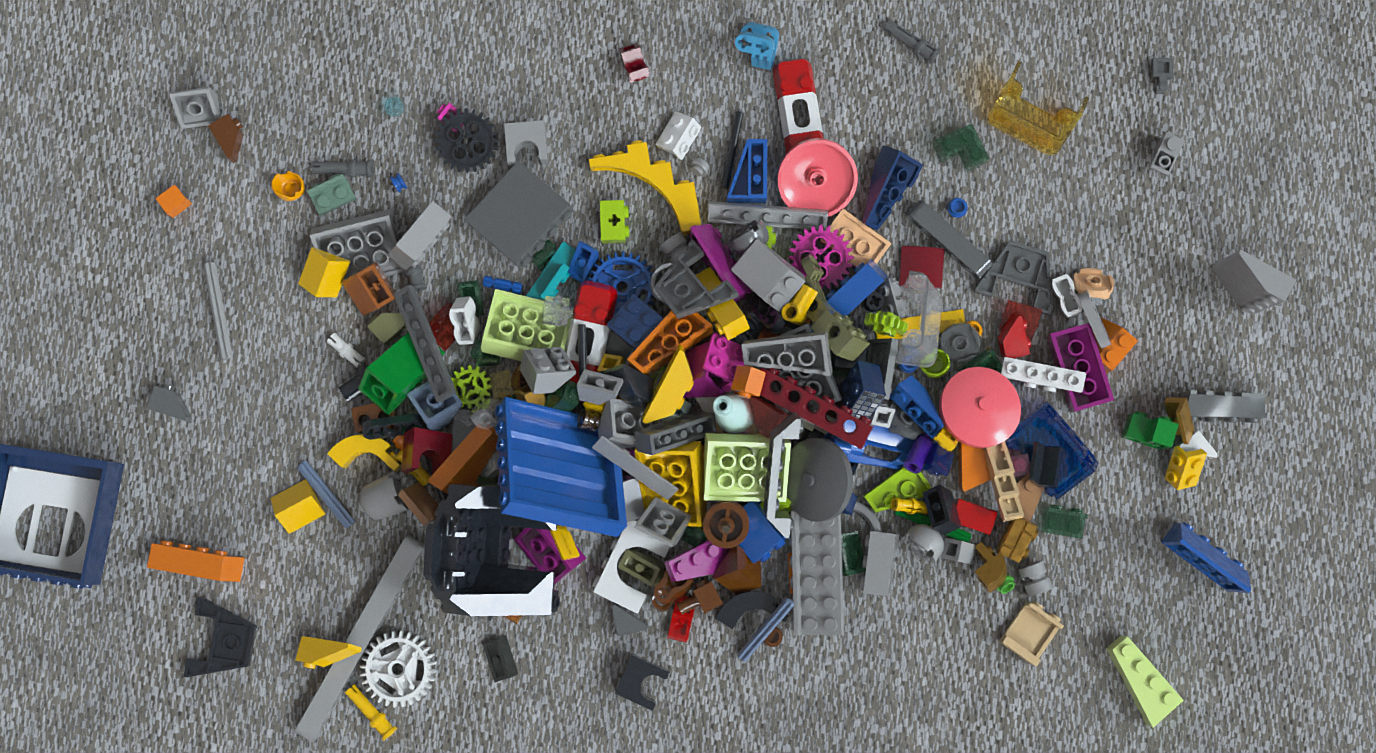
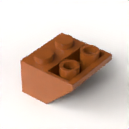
M377 262L372 263L342 281L343 286L362 316L379 309L395 299L394 294L396 292Z

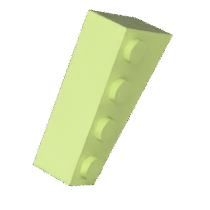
M1121 635L1106 648L1147 726L1154 728L1184 701L1128 636Z

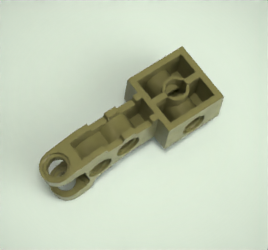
M809 254L801 260V264L807 274L804 284L818 292L806 312L807 318L814 322L811 329L814 332L827 331L829 348L837 356L854 361L870 343L865 339L866 334L861 329H856L852 325L854 322L845 314L841 315L827 302L819 284L823 271L818 261ZM818 303V308L814 311V306Z

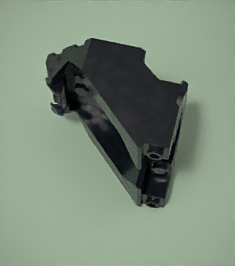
M467 482L450 484L447 489L449 495L445 501L441 500L435 512L437 518L433 524L428 525L425 534L423 575L426 580L431 581L432 586L430 589L435 598L441 601L440 608L442 612L466 616L552 615L553 612H557L560 598L558 596L559 590H554L555 572L539 571L537 567L508 564L510 558L509 540L512 534L510 526L557 530V525L502 514L501 504H499L500 486L498 483Z

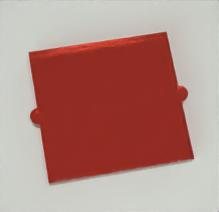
M1008 299L1004 313L1001 314L1002 319L998 331H1002L1012 313H1018L1025 318L1027 323V329H1025L1026 336L1032 341L1036 328L1039 327L1038 322L1042 309Z

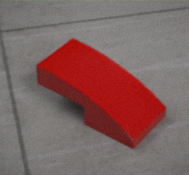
M684 597L681 600L675 601L667 638L687 643L695 608L682 615L676 603L688 598Z

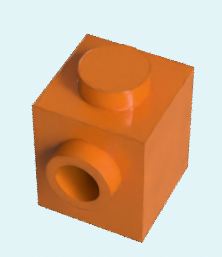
M737 365L731 390L739 392L738 396L743 398L759 397L766 372L750 366Z

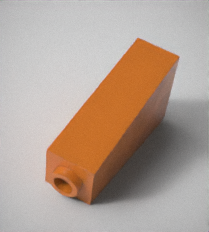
M477 424L429 478L428 482L447 494L450 484L476 482L496 450L498 441L496 429L488 424L486 427Z

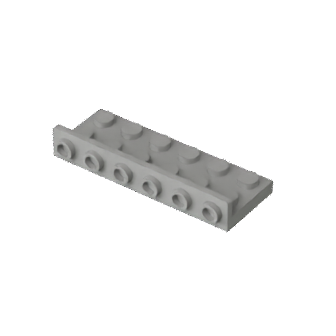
M791 510L790 517L794 520V528L789 538V544L792 548L790 567L793 570L790 586L793 589L791 600L794 602L792 608L794 610V618L791 621V627L794 635H844L841 514L828 521L813 522L802 518L794 510Z

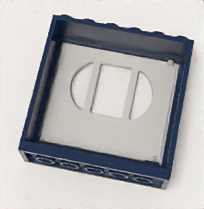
M0 444V560H3L0 561V575H10L12 578L19 579L30 578L31 581L36 582L48 581L54 585L65 584L79 589L100 585L124 464ZM34 504L26 549L24 550L16 537V523L21 513ZM43 505L68 509L58 557L33 552ZM77 511L85 524V538L81 547L73 555L67 557L74 516Z

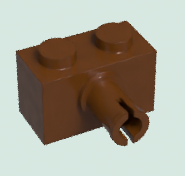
M706 579L695 584L696 588L693 590L692 596L676 603L682 615L698 606L706 613L723 604L712 581L707 582Z

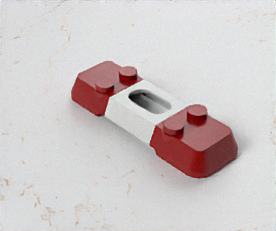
M805 58L777 62L773 67V78L785 151L787 153L792 147L802 141L814 138L824 139L811 63ZM797 99H803L807 103L810 123L807 127L800 128L795 125L792 103Z
M584 281L578 287L564 350L574 366L576 374L557 389L563 392L564 400L584 403V401L579 400L577 390L579 356L576 354L575 348L578 339V324H586V327L592 328L595 333L591 353L587 356V370L598 373L597 369L605 354L610 332L607 324L614 316L618 298L617 290L610 285Z

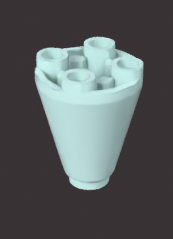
M738 393L719 396L713 403L716 423L729 434L742 433L755 422L753 403L750 399L738 396Z

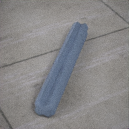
M307 461L301 462L297 469L345 528L350 527L355 522L352 516Z
M785 598L739 651L738 658L744 662L748 660L793 608L794 602Z

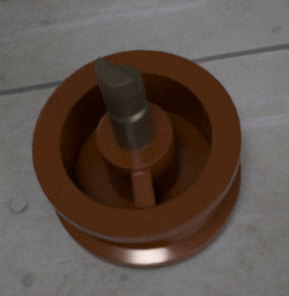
M718 501L705 514L703 522L704 533L713 545L720 548H733L742 543L748 534V514L737 502Z

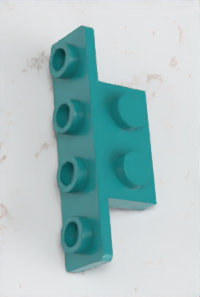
M562 242L526 297L546 302L548 299L553 300L559 292L556 287L560 282L564 284L570 275L567 271L570 268L569 266L576 249L566 242Z

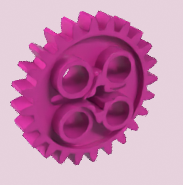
M823 224L819 226V230L813 225L811 227L812 232L807 228L804 229L805 236L799 233L797 236L800 241L793 240V244L796 247L789 249L794 255L788 258L794 260L791 265L796 267L806 277L807 274L801 264L803 253L809 252L817 259L819 257L818 254L821 255L831 244H834V248L824 257V260L819 262V265L826 269V275L822 276L819 280L820 287L823 289L826 284L827 288L830 289L832 282L835 286H838L837 279L841 281L845 279L843 273L850 274V271L846 268L853 267V264L848 261L854 259V256L849 255L853 248H847L846 246L850 240L843 241L845 234L838 236V228L831 232L830 225L824 230ZM818 238L825 239V248L817 246L816 241ZM832 252H837L840 255L841 259L839 262L831 260L830 255Z

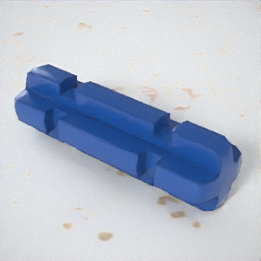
M485 276L483 279V286L487 288L493 287L494 289L507 292L512 291V293L520 294L522 291V283L514 281L512 283L510 280L493 279L490 276Z

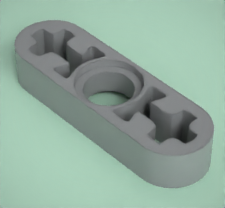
M1086 291L1079 294L1078 298L1100 347L1104 348L1112 345L1089 292Z

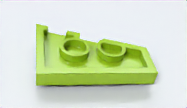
M903 466L864 494L863 497L872 510L877 513L891 508L890 503L893 498H914L918 500L924 497L922 492L932 487L921 471L920 473H912Z

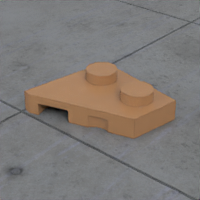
M1029 472L1016 484L1020 492L1018 497L1024 512L1023 518L1031 521L1044 487H1038L1029 480Z

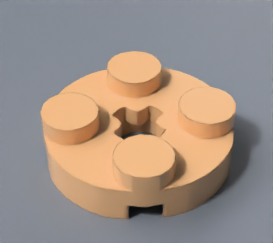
M1096 268L1080 269V273L1076 272L1073 277L1074 288L1078 291V295L1088 291L1091 297L1108 299L1110 297L1115 281L1111 275L1108 274L1107 277L1102 274V270Z

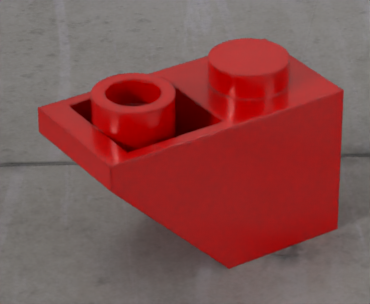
M1012 313L997 337L1002 358L1015 359L1030 354L1031 342L1025 332L1027 323L1025 318L1018 313Z

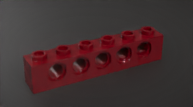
M761 368V371L766 372L760 393L761 396L793 413H797L800 417L859 449L864 447L874 428V425L871 424V419L863 415L857 417L852 414L853 410L844 405L839 407L833 404L835 400L826 395H823V397L816 395L815 389L807 385L804 388L797 385L798 381L788 375L786 378L779 375L780 371L775 368ZM775 380L779 381L782 385L779 392H775L772 389V383ZM793 390L798 391L800 394V399L797 402L792 401L790 398V393ZM815 400L818 403V410L816 412L808 408L809 401ZM829 410H834L837 414V419L833 422L827 419L826 414ZM847 420L855 422L856 428L854 431H848L845 428Z

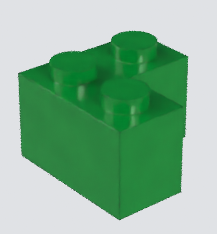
M1135 411V413L1127 416L1121 438L1158 450L1172 448L1179 424L1174 423L1172 418L1166 416L1150 419L1147 418V414Z

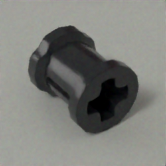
M878 292L871 293L865 298L864 308L872 313L878 311L884 305V297ZM872 299L878 301L876 306L874 304H870V301Z

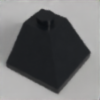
M625 364L598 372L623 379L618 395L630 402L632 406L640 407L651 402L655 379Z

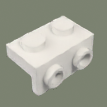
M675 111L655 145L662 150L673 153L678 159L682 160L698 135L701 126L693 117Z

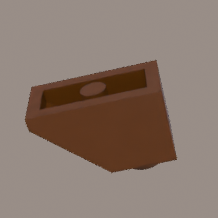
M228 113L208 125L227 158L232 163L237 162L244 136L241 131L243 126L237 117L233 118Z

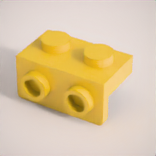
M1179 446L1174 447L1165 480L1176 490L1196 486L1207 452L1203 449L1185 452Z

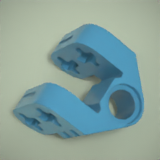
M748 22L742 27L741 32L736 37L735 46L742 52L752 54V67L772 70L779 42V32L772 26ZM748 28H751L752 32H747ZM770 32L773 38L766 36V34ZM743 39L744 41L749 43H747L746 46H744L743 42L740 40Z

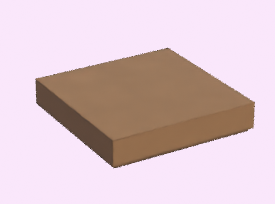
M420 482L398 493V496L423 525L437 518L435 512L439 505Z

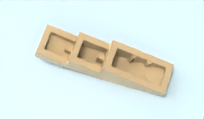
M1005 441L996 446L984 448L993 490L1003 522L1023 518L1024 512L1018 497L1020 492L1013 475L1015 470Z

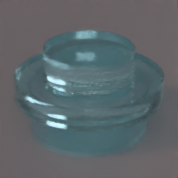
M390 97L386 100L384 109L388 115L397 117L403 113L404 103L398 97Z

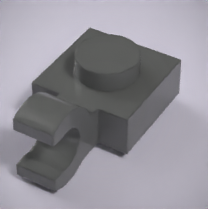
M1153 57L1151 60V79H1157L1156 94H1164V91L1168 89L1167 80L1173 78V58Z

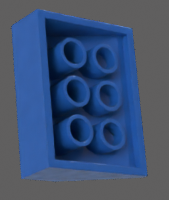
M1185 522L1174 523L1162 540V544L1226 591L1250 593L1249 573L1243 569L1244 565L1241 562L1228 558L1226 551L1220 547H1213L1209 544L1210 540L1201 534L1198 536L1193 532L1194 528Z

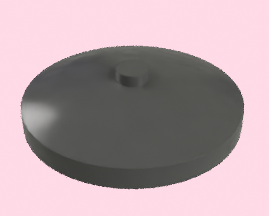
M811 438L798 443L791 450L786 497L792 502L791 507L802 518L813 522L828 521L840 515L849 503L853 489V474L846 454L837 444L824 438Z

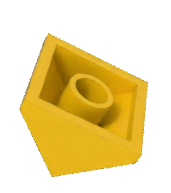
M311 247L298 284L315 297L337 298L350 260Z
M306 479L271 498L274 515L289 534L326 514L313 488Z

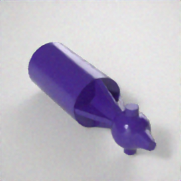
M926 432L915 439L903 464L905 469L912 473H920L933 446L932 438Z

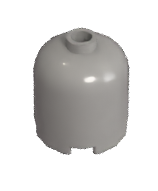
M391 472L364 485L360 491V501H358L361 512H365L371 519L381 520L409 510L407 505L398 496L401 490L407 488L406 486H401L399 482L401 476L397 472Z

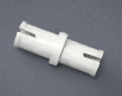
M336 333L330 336L332 339L328 338L327 343L335 348L342 358L345 357L355 365L356 368L362 365L360 362H365L366 358L361 356L353 349V345L347 344Z

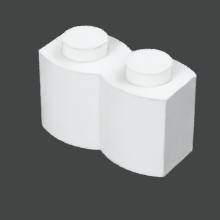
M1067 274L1053 279L1052 289L1055 296L1060 300V309L1064 316L1070 318L1082 312V305L1078 295L1074 293L1072 279Z
M471 297L456 298L450 309L449 316L455 327L454 336L459 345L473 344L480 331V323L475 315V303Z

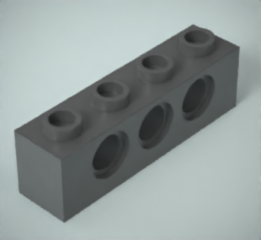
M696 411L635 431L637 451L655 455L705 438V433L717 434L715 414Z

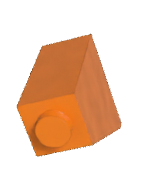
M958 441L960 492H965L991 480L984 448L970 447Z

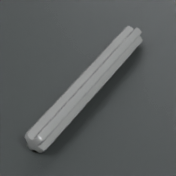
M208 262L203 265L220 358L226 360L232 358L230 339L216 264Z

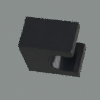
M632 654L615 694L653 711L656 701L644 695L641 683L644 678L650 675L667 679L670 670Z

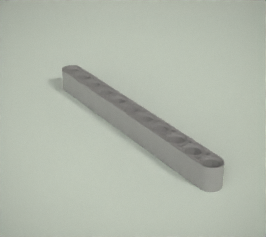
M410 535L405 537L345 642L361 647V652L333 663L299 722L295 733L311 742H315L359 666L361 658L364 657L365 650L369 648L370 643L376 636L425 550L424 543Z

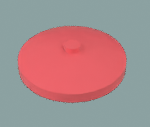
M822 138L808 139L792 147L783 157L777 174L778 189L788 207L828 210V217L838 213L848 205L855 194L858 182L857 168L849 152L840 144Z
M985 367L964 369L955 374L946 383L941 392L939 410L942 422L955 439L967 446L974 448L996 446L1008 439L1018 426L1021 416V404L1018 393L1012 383L995 370Z

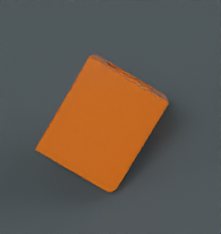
M176 185L171 186L155 198L166 214L172 218L192 205L191 201L182 194Z

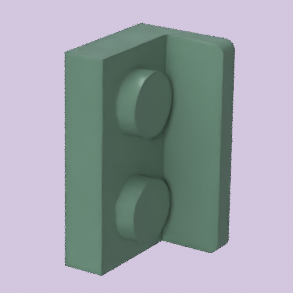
M335 174L328 181L316 183L310 187L311 189L307 190L320 216L356 200L353 190L343 174Z

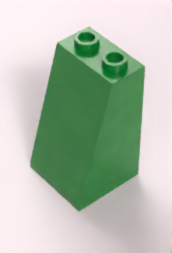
M409 332L366 368L358 388L388 415L405 400L409 392L413 391L427 377ZM439 347V350H440L441 355H442V357H443L444 354H445V352H443V351L441 350V348Z

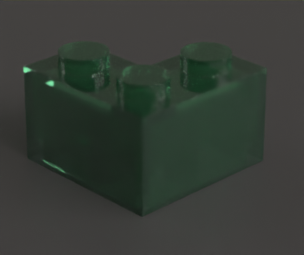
M972 123L936 139L933 144V148L941 163L959 155L967 172L985 165L990 159Z

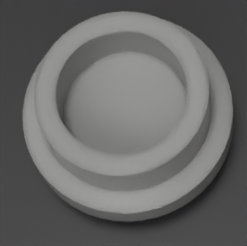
M697 158L691 162V170L696 176L705 177L708 174L709 165L706 161Z

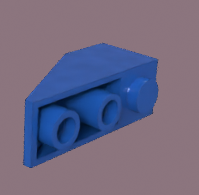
M911 375L899 383L891 393L890 398L932 439L935 438L944 424L926 388Z

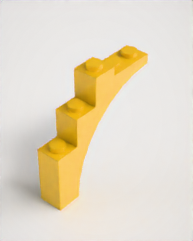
M641 140L631 142V145H627L628 153L618 151L612 153V156L600 154L593 156V159H589L591 171L622 172L637 177L651 185L671 206L683 235L690 234V227L701 225L694 182L683 180L674 185L671 163L665 160L656 161L654 165H650L647 142H642Z

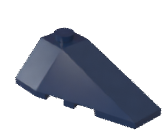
M883 145L874 164L862 223L878 230L891 214L893 205L897 201L900 202L902 200V194L906 188L913 186L923 164L899 150Z

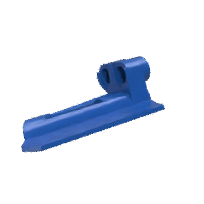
M847 420L845 428L848 431H854L856 424L852 420ZM874 425L862 449L830 432L823 436L824 439L837 444L844 451L849 462L892 469H900L904 466L903 464L915 439L912 440L897 433H892L887 427ZM867 445L900 452V455L894 460L888 461L866 455L864 448Z

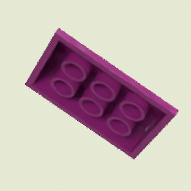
M711 224L690 227V241L694 240L703 251L705 256L701 259L706 267H711L721 283L728 280L738 292L739 296L733 299L737 304L752 294L751 288L731 271V268L737 261L734 262L731 258L732 252L727 244L723 245L720 238L722 236L717 227L713 228Z

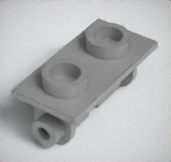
M888 278L879 285V292L884 297L885 312L894 313V315L900 318L906 317L905 313L907 311L903 299H896L897 296L902 295L899 281H896V278Z

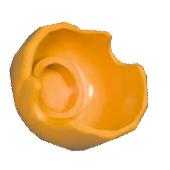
M287 171L285 174L277 173L271 181L272 190L283 201L296 200L303 195L305 190V184L300 175Z

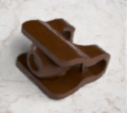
M666 569L663 579L654 588L653 608L659 612L668 610L675 601L681 600L689 593L694 580L690 578L671 582Z

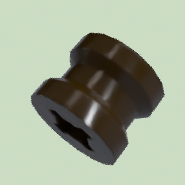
M583 408L577 419V427L580 429L587 428L590 432H596L601 420L600 413H590L589 410Z

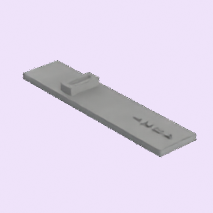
M601 436L592 448L665 499L669 500L678 491L676 486L629 454L630 452L625 449L622 450L604 436Z

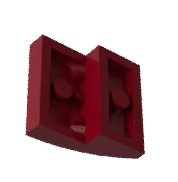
M902 246L899 285L901 287L942 289L945 249Z

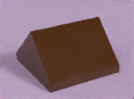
M737 545L730 549L712 578L736 595L749 592L761 587V562L752 563L745 554L744 549Z

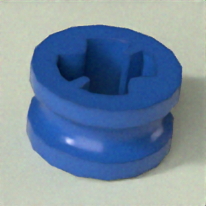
M396 173L395 177H390L399 193L402 188H408L399 173Z

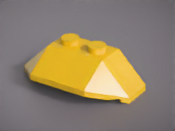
M678 345L652 395L651 402L648 403L642 414L643 423L674 415L676 409L680 410L685 399L683 396L685 392L691 390L694 381L692 380V372L682 345Z

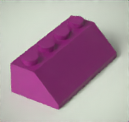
M1090 323L1055 332L1047 336L1056 367L1086 373L1081 393L1064 390L1071 413L1114 401Z

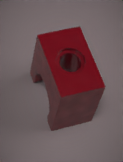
M416 427L405 432L401 472L410 473L418 469L420 466V456L424 455L432 463L431 474L433 475L451 455L452 434Z

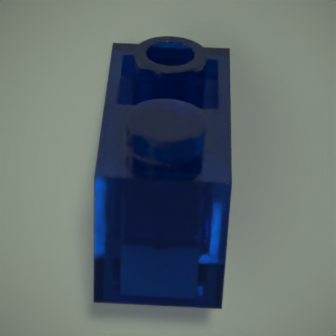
M932 443L933 446L922 469L926 473L934 474L937 477L939 475L948 476L954 455L942 448L938 443Z

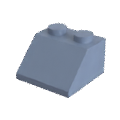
M429 381L407 394L412 406L428 430L438 431L447 426L463 405L456 393L443 402H437Z

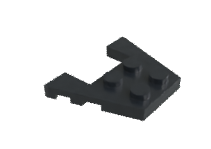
M198 597L195 615L216 619L209 659L206 661L187 658L183 677L187 678L250 666L257 625L204 597Z

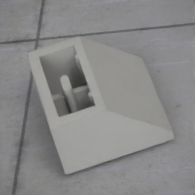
M563 347L533 348L523 351L520 371L533 394L553 393L576 374V370Z

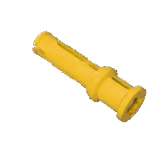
M355 684L345 692L368 718L370 727L375 728L382 736L383 741L398 729L396 726L393 727L385 718V713H379Z

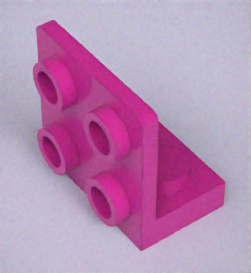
M714 332L711 336L702 368L721 377L723 381L721 389L729 392L731 391L737 365L745 366L742 345L732 340L728 341L726 337Z

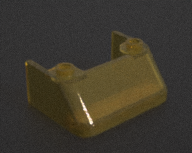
M1018 61L988 114V121L992 126L1047 155H1055L1060 151L1083 115L1089 98L1085 96L1077 111L1063 107L1053 116L1020 98L1023 86L1014 79L1022 63Z

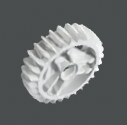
M401 630L399 636H397L396 631H392L391 637L388 633H384V640L381 637H377L378 644L371 642L370 646L373 649L365 650L369 656L361 658L366 661V664L360 665V668L365 669V672L361 673L360 676H366L367 678L362 684H369L366 692L373 690L371 698L378 695V703L385 699V706H388L391 701L394 708L398 706V702H400L401 707L406 706V701H408L409 705H412L414 703L413 698L417 701L421 700L420 693L424 696L427 695L424 688H432V685L428 682L435 681L431 674L437 672L436 669H432V666L437 664V661H431L430 658L435 656V654H428L431 646L424 648L423 645L426 640L419 643V635L411 638L412 632H408L404 636V630ZM398 642L399 649L387 655H381V649ZM418 660H423L424 663L422 681L416 680ZM395 663H400L403 666L401 675L393 673L392 667ZM381 679L396 689L395 693L390 694L380 687L377 683L378 680Z

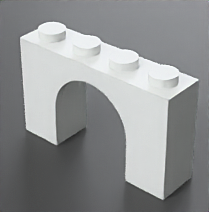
M633 520L627 522V527L623 530L619 540L614 539L610 548L613 552L610 558H605L601 566L604 571L601 577L597 575L592 587L595 588L594 593L638 614L647 594L622 581L617 569L619 558L626 549L632 547H643L665 558L670 546L634 528L637 521Z

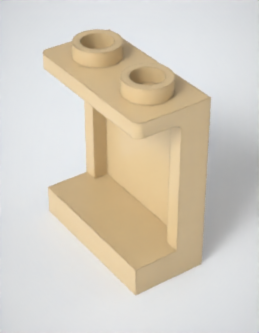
M1026 601L999 642L1031 665L1037 667L1041 661L1039 659L1057 631L1062 629L1064 625L1059 623L1061 619L1053 613L1049 615L1043 611L1044 607L1038 602L1033 601L1031 603Z

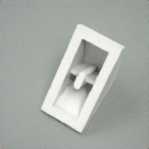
M1200 431L1193 433L1189 444H1184L1182 440L1176 445L1185 452L1203 449L1207 452L1206 458H1217L1216 451Z

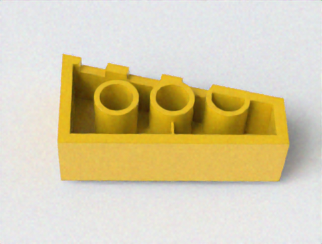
M711 267L695 275L709 292L721 284V281ZM733 299L704 309L710 321L715 323L714 325L720 335L724 334L728 341L750 329L745 315Z

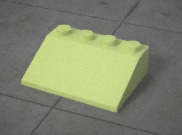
M495 289L480 352L522 361L524 350L563 347L565 349L574 308Z
M705 433L704 500L764 502L770 435ZM784 439L785 450L781 452L780 458L783 460V470L779 472V479H781V490L777 491L779 502H786L791 449L789 439Z

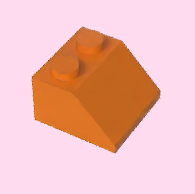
M1101 317L1112 345L1101 348L1095 334L1094 337L1107 374L1116 368L1138 340L1123 327Z

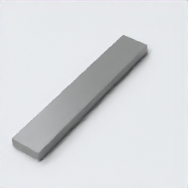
M709 201L707 222L746 225L753 220L758 222L759 218H761L766 226L807 228L811 230V227L814 225L819 230V226L823 224L824 230H826L828 210Z

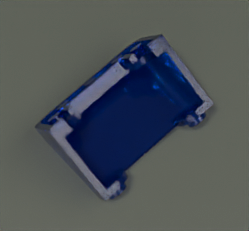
M1047 401L1022 420L1013 434L1005 440L1009 449L1020 450L1030 463L1035 441H1039L1044 446H1060L1063 448L1058 488L1044 487L1047 494L1051 497L1054 496L1056 500L1093 474L1099 464L1094 454Z

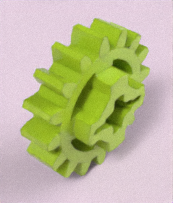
M877 311L875 314L866 313L863 323L871 327L872 331L883 336L895 337V334H906L908 323L901 321L899 316L891 312Z
M471 365L468 366V370L462 366L461 373L454 371L456 377L451 379L457 392L456 395L463 404L462 408L466 404H468L469 409H472L474 404L477 408H480L481 401L486 404L485 397H491L488 390L493 389V386L488 385L491 378H485L487 372L483 371L480 373V367L478 366L473 370ZM470 374L469 378L464 380L461 379L465 375ZM479 377L483 381L484 388H481L478 384ZM472 384L475 389L468 392L466 385ZM457 386L462 389V397L458 393ZM480 395L477 399L471 400L473 396Z

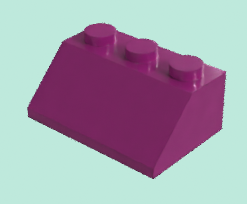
M525 528L514 538L529 560L537 567V570L555 572L554 585L586 559L581 550L576 546L580 556L562 560L550 530Z

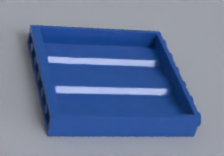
M505 397L495 409V416H497L496 433H498L496 449L499 451L497 467L500 473L498 485L500 486L499 504H501V513L618 537L627 527L622 469L592 448L599 439L598 429L596 432H590L587 428H578L577 419L579 414Z

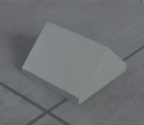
M210 87L169 93L181 129L207 126L220 119L218 94Z

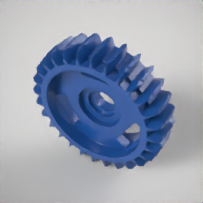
M622 251L621 257H618L617 252H614V258L607 254V261L600 258L601 265L594 264L596 271H589L593 277H587V281L610 285L615 289L620 282H625L628 285L626 292L620 293L617 291L618 298L614 315L633 294L638 297L642 290L648 292L643 302L648 306L656 305L652 301V299L656 298L650 289V279L654 273L649 272L652 269V265L646 267L647 260L644 259L640 262V255H637L634 259L632 252H630L628 257L625 256L624 251ZM613 265H632L633 271L613 270Z

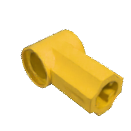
M803 284L791 302L783 307L782 317L792 324H803L807 318L806 312L818 292Z

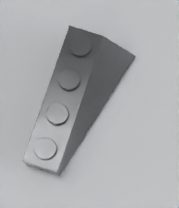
M1197 390L1178 393V398H1187L1193 422H1196L1197 418H1205V422H1218V419H1225L1227 423L1238 422V419H1245V423H1258L1259 419L1265 418V394L1242 392L1236 393V395H1233V392H1217L1214 394V391L1197 392Z

